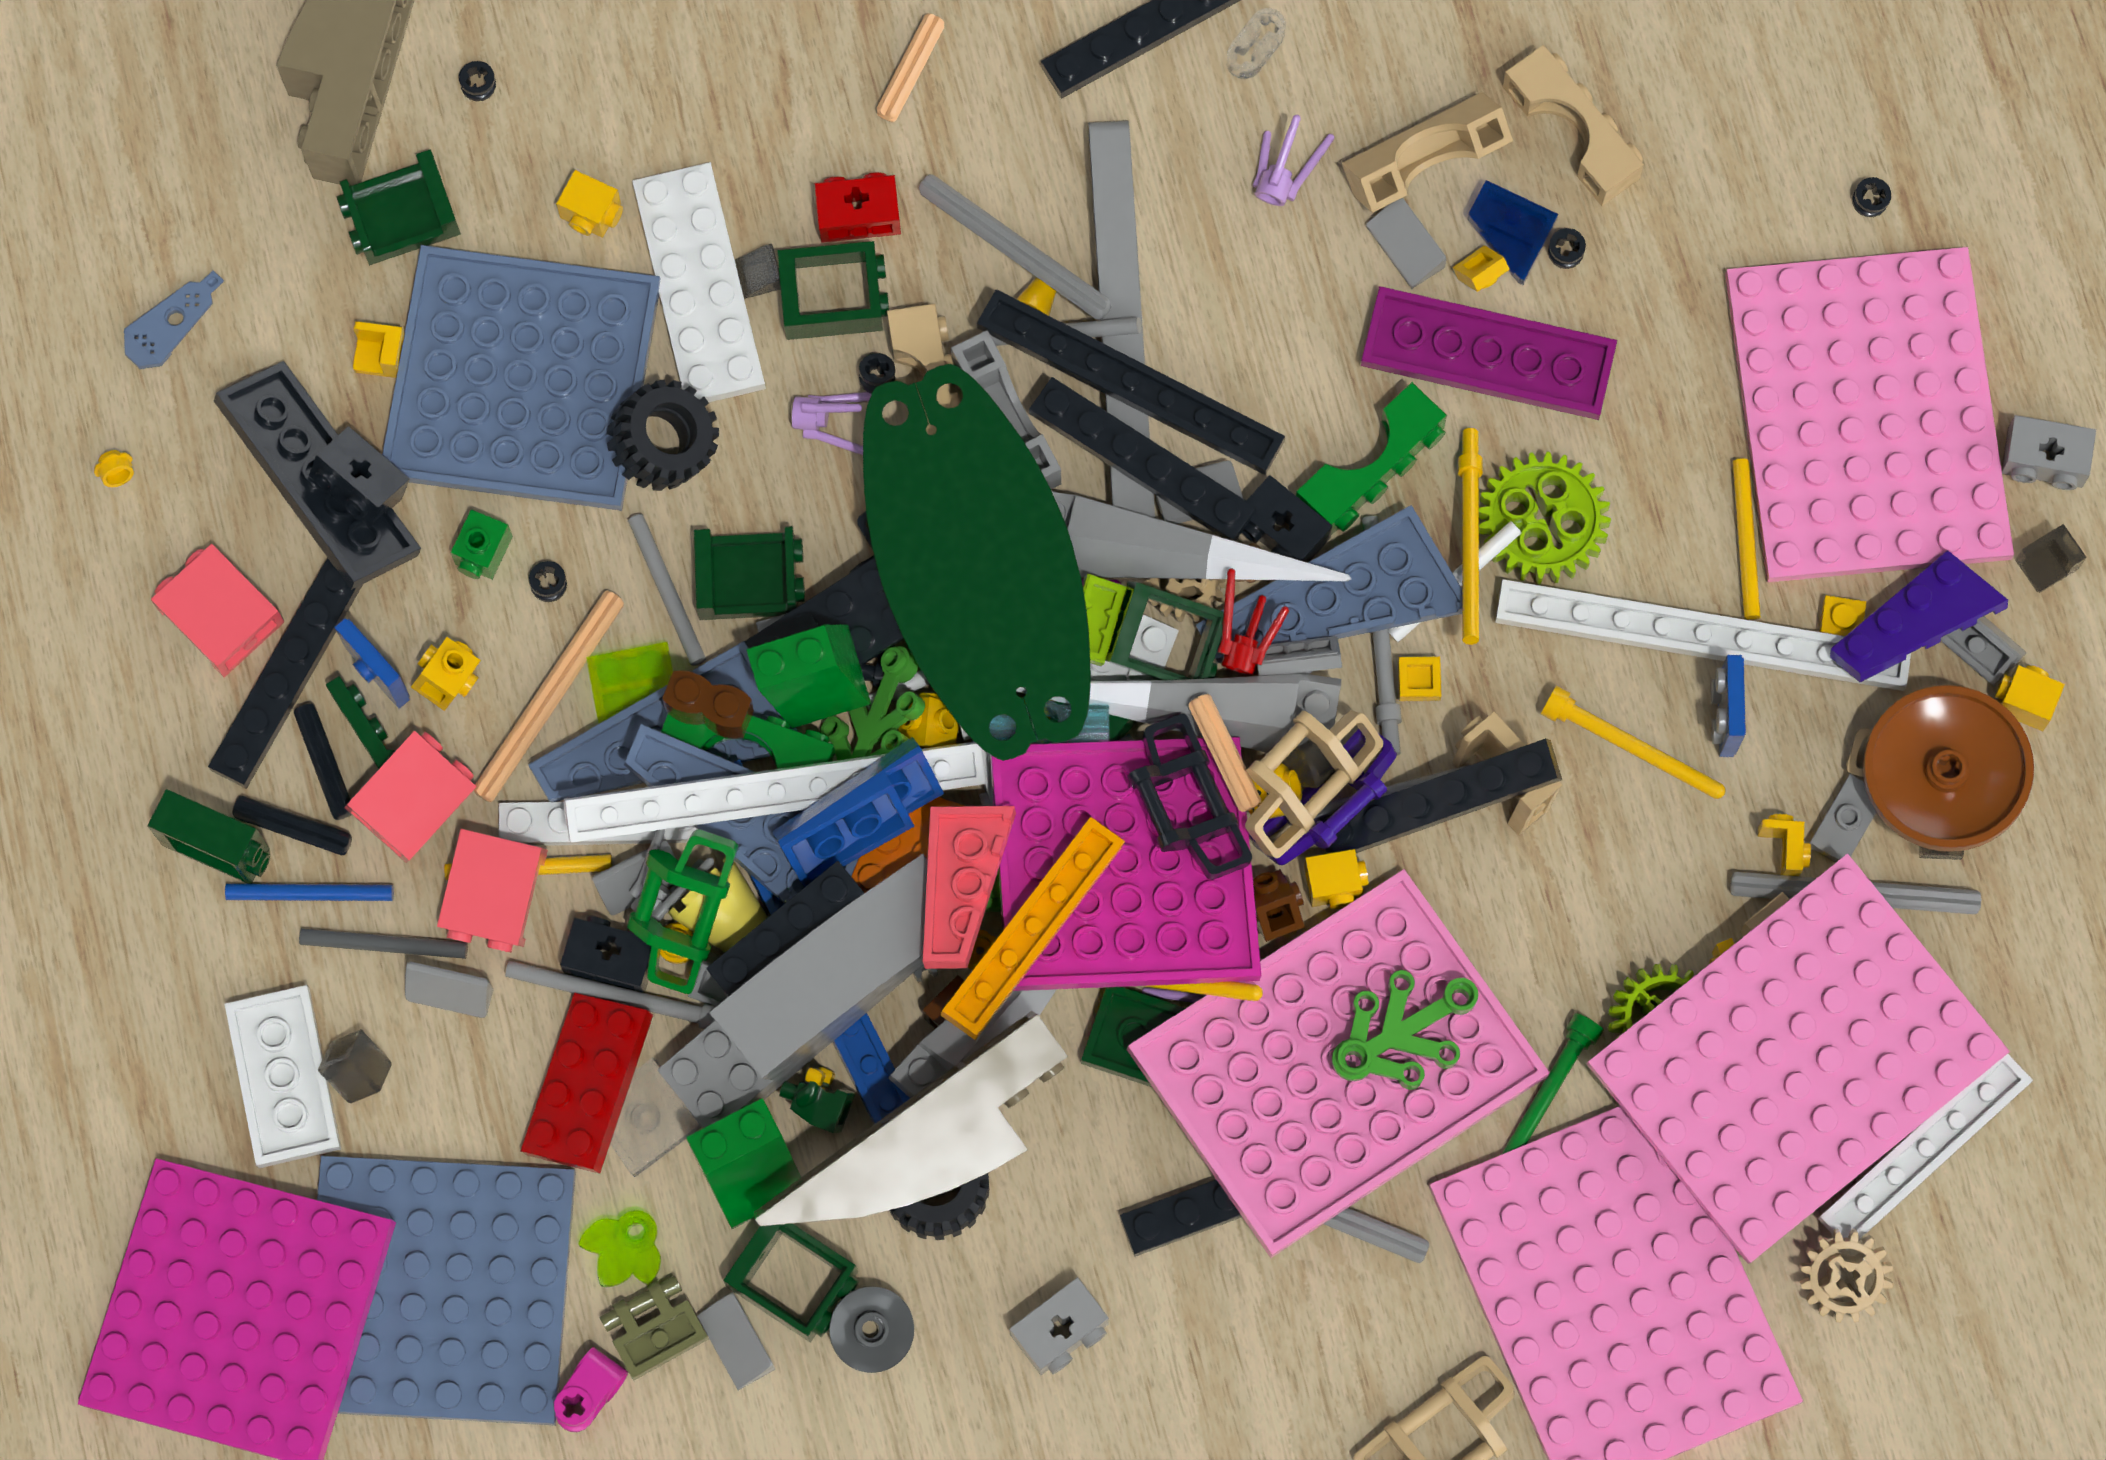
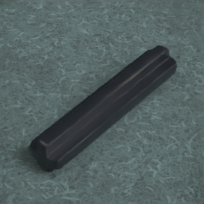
M312 703L299 706L294 710V716L331 815L335 820L347 818L352 815L344 808L350 802V797L317 709Z
M239 796L233 806L232 814L238 820L335 854L346 855L351 846L352 837L348 832L251 798Z

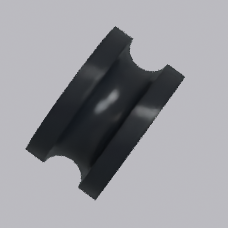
M472 61L461 69L459 83L465 97L477 102L484 101L492 96L496 89V79L491 66L482 61ZM478 74V78H481V75H485V85L477 87L475 83L471 87L470 77Z
M1877 177L1863 179L1852 196L1853 207L1862 216H1879L1890 203L1891 190L1884 180ZM1868 190H1872L1873 195L1881 196L1876 205H1872L1870 199H1863Z
M1564 228L1558 230L1550 240L1548 249L1549 259L1559 268L1570 269L1576 267L1584 257L1585 239L1575 229ZM1566 241L1574 243L1572 249H1577L1578 252L1571 251L1568 256H1563L1560 254L1561 247L1556 248V245L1563 246Z
M881 353L865 356L859 366V383L863 390L872 394L876 387L895 381V363L890 357ZM877 370L879 374H884V377L877 378L875 374H871V371Z
M544 561L535 565L530 571L529 583L532 593L537 599L543 602H554L560 599L566 592L567 580L565 572L559 564ZM547 573L554 574L557 585L553 587L550 584V589H542L539 578L542 575L544 578H547Z

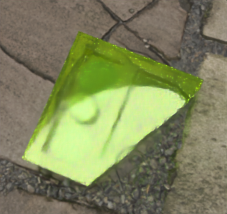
M668 641L586 657L598 724L668 685L673 672Z

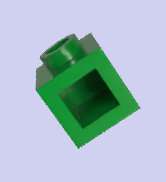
M470 510L451 550L454 563L458 566L457 570L473 579H480L482 575L493 580L513 538L509 525Z

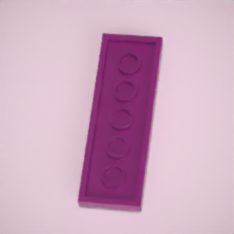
M1379 286L1361 366L1599 420L1618 340Z

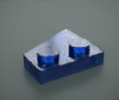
M1486 180L1468 213L1467 219L1487 245L1505 258L1510 269L1509 272L1519 284L1524 285L1559 214Z

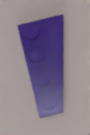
M1947 550L1830 649V658L1858 682H1862L1906 660V655L1922 647L1928 649L1940 643L1943 636L1959 628L1961 631H1964L1976 625L1977 619L1991 612L1995 615L2008 608V599Z

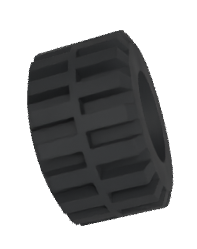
M657 380L651 385L647 383L640 387L614 411L611 419L614 421L607 428V435L613 436V438L607 442L608 451H615L617 456L612 461L616 467L622 465L626 471L622 475L627 480H630L632 477L637 478L636 485L642 488H646L652 483L653 491H662L667 486L670 490L677 488L682 483H686L710 463L711 459L709 457L716 453L718 447L713 441L719 437V428L712 427V423L717 420L714 411L708 413L705 406L709 402L705 397L699 400L694 396L697 392L695 388L688 386L683 390L681 389L682 382L673 380L666 385L665 380ZM648 417L662 418L674 427L679 438L678 454L664 453L651 443L646 430Z
M988 1173L961 1185L957 1196L944 1205L930 1206L919 1201L892 1209L890 1214L895 1221L898 1220L901 1223L903 1229L907 1232L913 1231L917 1233V1237L926 1239L927 1236H933L935 1240H945L944 1236L952 1234L953 1237L961 1235V1230L967 1226L971 1228L976 1223L977 1216L979 1214L982 1215L986 1208V1199L989 1198L990 1190Z

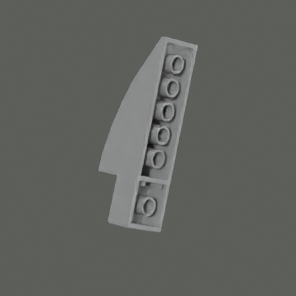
M921 854L848 904L743 984L709 1012L715 1021L658 1069V1072L703 1128L761 1098L765 1100L923 965L928 859L924 854Z

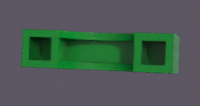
M1411 382L1383 409L1381 423L1386 433L1387 446L1376 461L1366 467L1355 470L1338 469L1325 464L1296 491V496L1332 525L1331 535L1338 529L1344 532L1357 520L1360 515L1357 511L1367 501L1370 504H1374L1383 496L1388 489L1386 483L1395 474L1402 477L1414 466L1417 461L1414 457L1424 447H1427L1429 450L1432 449L1444 437L1446 432L1443 429L1447 414Z
M669 714L661 730L663 734L706 752L721 742L733 740L715 734L705 724H686L676 720ZM752 716L744 738H740L754 742L764 748L774 760L777 769L831 762L835 755L834 744L828 743L830 738L813 730H806L805 734L789 729L790 724L773 716H767L766 720Z

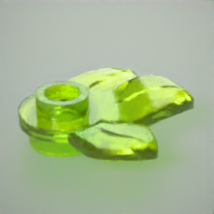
M629 1211L622 1215L619 1220L600 1219L583 1233L578 1243L582 1249L600 1255L598 1258L597 1274L599 1284L604 1288L620 1285L632 1275L642 1283L649 1285L660 1270L661 1256L654 1244L658 1235L657 1225L654 1219L643 1211ZM636 1225L644 1228V1235L638 1240L629 1237L630 1229Z

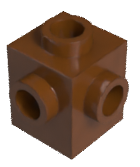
M1281 869L1272 873H1262L1253 879L1257 928L1266 942L1305 927L1299 906L1304 905V901L1295 881L1288 883Z

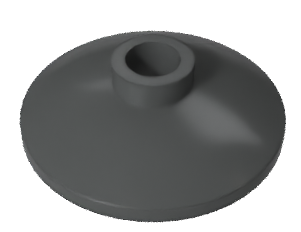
M881 1287L859 1288L847 1294L836 1305L829 1324L830 1341L837 1356L849 1367L867 1373L882 1372L897 1365L910 1350L914 1339L913 1316L907 1304L894 1292ZM867 1321H873L877 1326L876 1334L870 1338L866 1337L862 1332V1327Z

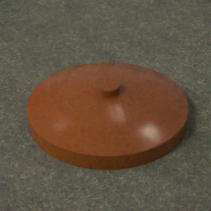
M1943 685L1927 687L1912 692L1896 701L1885 711L1870 734L1864 754L1863 775L1866 791L1875 811L1896 834L1915 845L1927 849L1947 852L1963 851L1991 842L2009 829L2016 821L2032 789L2034 759L2030 742L2023 727L2005 706L1980 691L1961 686Z

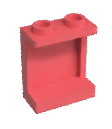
M210 544L205 550L199 549L194 552L186 561V567L178 575L168 577L162 581L156 588V595L151 598V601L162 615H165L198 648L212 666L223 677H226L284 623V620L279 611L213 544Z
M414 731L344 807L405 863L410 861L477 787L471 782V779L474 777L472 772L458 760L451 764L440 754L443 747L427 732L420 736Z
M460 829L437 927L448 929L447 938L471 943L474 935L489 939L488 948L511 953L513 945L524 947L526 939L523 938L536 880L540 865H545L548 850Z

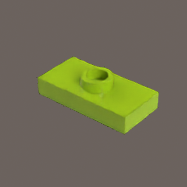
M1087 574L1084 577L1082 586L1089 626L1090 663L1101 667L1106 660L1127 587Z

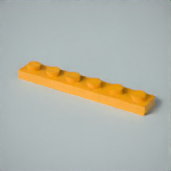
M1090 817L944 1007L941 1016L976 1040L1122 849L1125 841Z

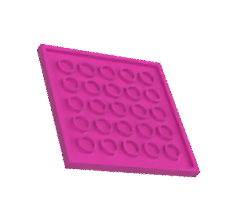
M1231 737L1242 759L1240 737ZM1197 738L1202 750H1205L1210 760L1207 766L1229 813L1233 812L1239 823L1238 827L1250 850L1249 832L1245 828L1247 811H1239L1204 738ZM1185 739L1154 740L1161 764L1191 753ZM1143 740L1031 744L1025 754L1005 761L990 755L993 806H1015L1016 810L1015 819L998 869L1003 930L1090 817L1125 841L1122 849L1013 991L1260 981L1262 975L1251 862L1246 868L1211 880L1205 876L1188 849L1162 852L1156 841L1159 835L1138 790L1132 788L1127 778L1130 772L1150 765ZM1193 773L1155 787L1174 829L1190 828L1213 819ZM1229 833L1199 844L1209 861L1215 866L1240 858Z
M156 1158L78 1400V1405L278 1460H324L396 1222L391 1219Z

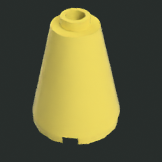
M735 862L728 879L730 888L727 897L721 899L708 941L723 952L728 951L768 918ZM716 867L709 872L710 874L721 876ZM690 890L681 899L686 907L680 913L673 907L668 914L674 920L694 932L705 895Z

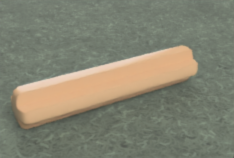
M931 13L924 15L877 106V115L889 122L897 120L944 29V21L940 17Z
M1209 694L1196 697L1189 703L1188 707L1239 811L1246 812L1257 807L1261 803L1260 795L1246 771L1247 769L1212 697Z

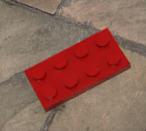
M574 993L524 1138L521 1152L527 1156L598 1174L601 1173L653 1018L651 1012L633 1006Z

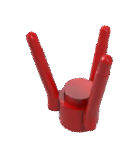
M1230 568L1227 572L1222 639L1218 652L1224 654L1221 663L1223 667L1243 674L1253 675L1255 666H1262L1266 651L1289 613V608L1286 606L1281 608L1257 648L1259 642L1254 640V636L1266 603V596H1259L1245 636L1235 634L1233 641H1231L1236 571Z

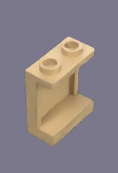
M1493 712L1485 720H1482L1480 716L1476 717L1462 730L1461 734L1463 737L1455 745L1458 750L1452 763L1459 768L1473 756H1477L1481 761L1523 747L1525 744ZM1556 782L1515 797L1519 802L1508 825L1518 836L1549 811L1562 784Z

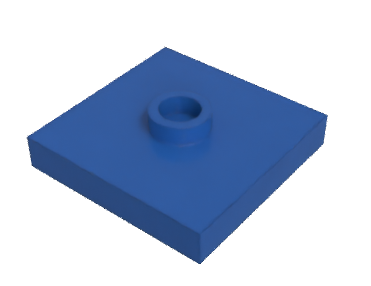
M345 618L335 626V629L346 650L356 660L352 665L367 683L373 680L400 709L410 700V695L400 675L350 619L347 620Z

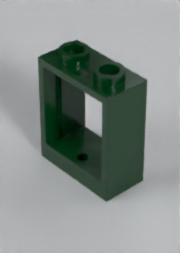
M874 241L777 250L783 319L787 340L883 331L882 317H888L889 302L888 293L879 292L878 279H885L886 271L884 254L876 255ZM866 262L870 309L809 315L800 314L797 268Z
M1128 581L1105 661L1159 680L1215 678L1217 663L1213 661L1222 639L1224 612L1138 582ZM1148 599L1207 619L1188 677L1129 658Z
M168 789L165 790L147 825L162 846L247 884H252L256 876L261 877L270 861L271 856L268 854L270 848L256 828Z
M791 1223L760 1226L723 1282L728 1289L811 1343L816 1334L821 1338L829 1329L832 1310L840 1299L856 1289L859 1280L855 1278L858 1273L855 1264ZM781 1235L840 1273L807 1324L747 1286Z

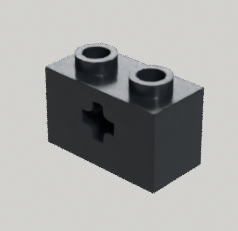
M349 426L316 454L309 476L314 480L319 489L325 493H330L344 505L346 511L353 518L361 520L369 528L402 500L410 480L409 477Z
M1271 475L1246 500L1256 507V513L1242 531V534L1253 543L1260 541L1272 553L1308 563L1331 538L1332 525ZM1285 522L1289 524V530L1285 528L1279 531L1274 530L1275 523L1279 526H1282Z
M587 915L586 920L574 918L560 963L563 973L645 993L649 981L647 974L651 946L647 945L627 927L626 931L610 927L611 922L606 919ZM612 945H616L620 955L612 954L610 959L606 960L601 950L609 951Z

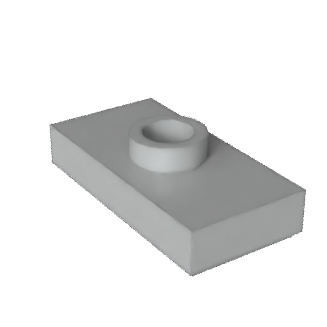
M1333 636L1270 644L1262 666L1258 665L1259 676L1294 673L1310 674L1312 671L1342 668L1338 637Z
M1851 774L1849 775L1810 842L1811 849L1834 862L1839 861L1847 853L1851 857L1876 814L1868 797L1864 781Z

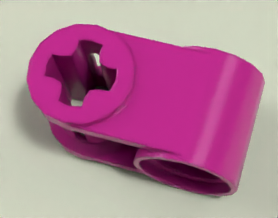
M592 1347L579 1362L571 1378L554 1401V1411L558 1424L569 1432L585 1430L591 1425L604 1405L617 1393L629 1372ZM578 1402H581L583 1414L579 1416L574 1413L568 1418L565 1406L567 1404L575 1406Z

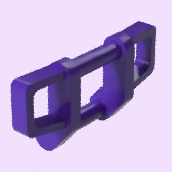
M1358 729L1343 745L1352 759L1366 742V738L1361 730ZM1380 735L1383 740L1382 752L1366 773L1362 771L1353 784L1348 783L1357 792L1324 823L1322 821H1315L1314 826L1280 858L1266 856L1278 865H1285L1313 845L1319 848H1328L1337 840L1336 834L1372 799L1378 800L1387 791V787L1380 779L1397 757L1392 743ZM1327 761L1328 766L1302 790L1301 803L1303 806L1336 772L1329 761ZM1286 816L1271 818L1265 822L1263 830L1269 838L1286 823L1290 826L1292 824ZM1249 834V837L1253 842L1254 846L1263 853L1261 848Z

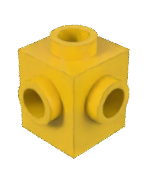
M446 637L439 648L431 644L419 660L417 665L422 667L423 671L411 688L445 711L458 693L465 698L479 678L472 672L481 660L474 656L473 651L464 643L453 641Z
M935 693L919 694V697L925 702L924 712L919 718L909 720L901 725L899 732L909 739L913 737L921 749L956 744L958 722L939 696Z

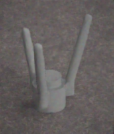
M665 829L656 830L648 853L652 849L660 848ZM648 853L639 877L629 891L636 898L631 905L634 912L636 911L648 871V866L646 865ZM708 858L704 862V860L699 859L693 864L692 868L706 872L714 864V860ZM661 884L652 917L660 922L667 911L688 889L673 885L669 890Z

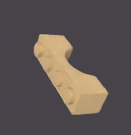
M1542 45L1505 72L1503 88L1527 117L1537 114H1553L1570 121L1579 130L1585 143L1586 153L1580 162L1577 177L1599 204L1603 206L1640 179L1644 166L1642 155L1632 143L1626 144L1620 137L1614 120L1605 112L1601 114L1592 103L1593 98L1588 89L1580 82L1576 84L1567 73L1568 68L1563 59L1557 53L1551 54Z
M1481 92L1343 162L1342 165L1354 197L1373 213L1407 196L1408 186L1411 181L1430 166L1454 158L1468 157L1479 159L1513 142V138L1502 107L1485 93Z
M935 304L887 311L895 363L912 367L923 377L927 371L937 366L953 365L952 355H943L941 341L949 340L945 316L937 317ZM944 384L938 389L936 396L940 405L946 408H954L959 405L958 393H949L948 384ZM929 423L926 432L929 435H933L936 433L937 428Z

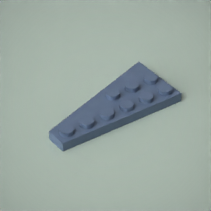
M1410 505L1308 562L1348 574L1352 578L1351 580H1275L1234 603L1231 641H1233L1235 634L1245 636L1254 608L1261 595L1266 596V603L1254 636V640L1259 642L1258 646L1284 606L1289 608V613L1271 644L1333 636L1341 639L1462 614V588L1414 508ZM1207 619L1196 624L1201 636ZM1217 649L1214 659L1218 664L1222 663L1224 654L1219 653Z
M744 641L691 671L701 675L712 685H729L745 692L752 699L754 709L752 716L766 720L767 716L784 720L758 690L746 651L749 648ZM667 685L528 764L549 802H557L565 798L580 797L644 783L627 769L624 763L641 724L661 732L668 715L662 699ZM790 726L789 729L798 732L797 728H791ZM742 739L721 742L707 751L730 762H735L739 759L741 762L770 757V754L758 744Z
M642 724L624 763V766L648 787L754 772ZM803 810L694 825L697 829L735 841L738 844V851L734 861L784 904L804 889L772 832ZM858 859L844 866V869L850 876Z

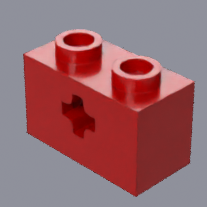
M875 172L866 174L861 179L847 180L844 177H830L825 179L823 183H814L821 243L901 235L895 175L887 176L885 173ZM860 201L862 208L854 209L853 202Z

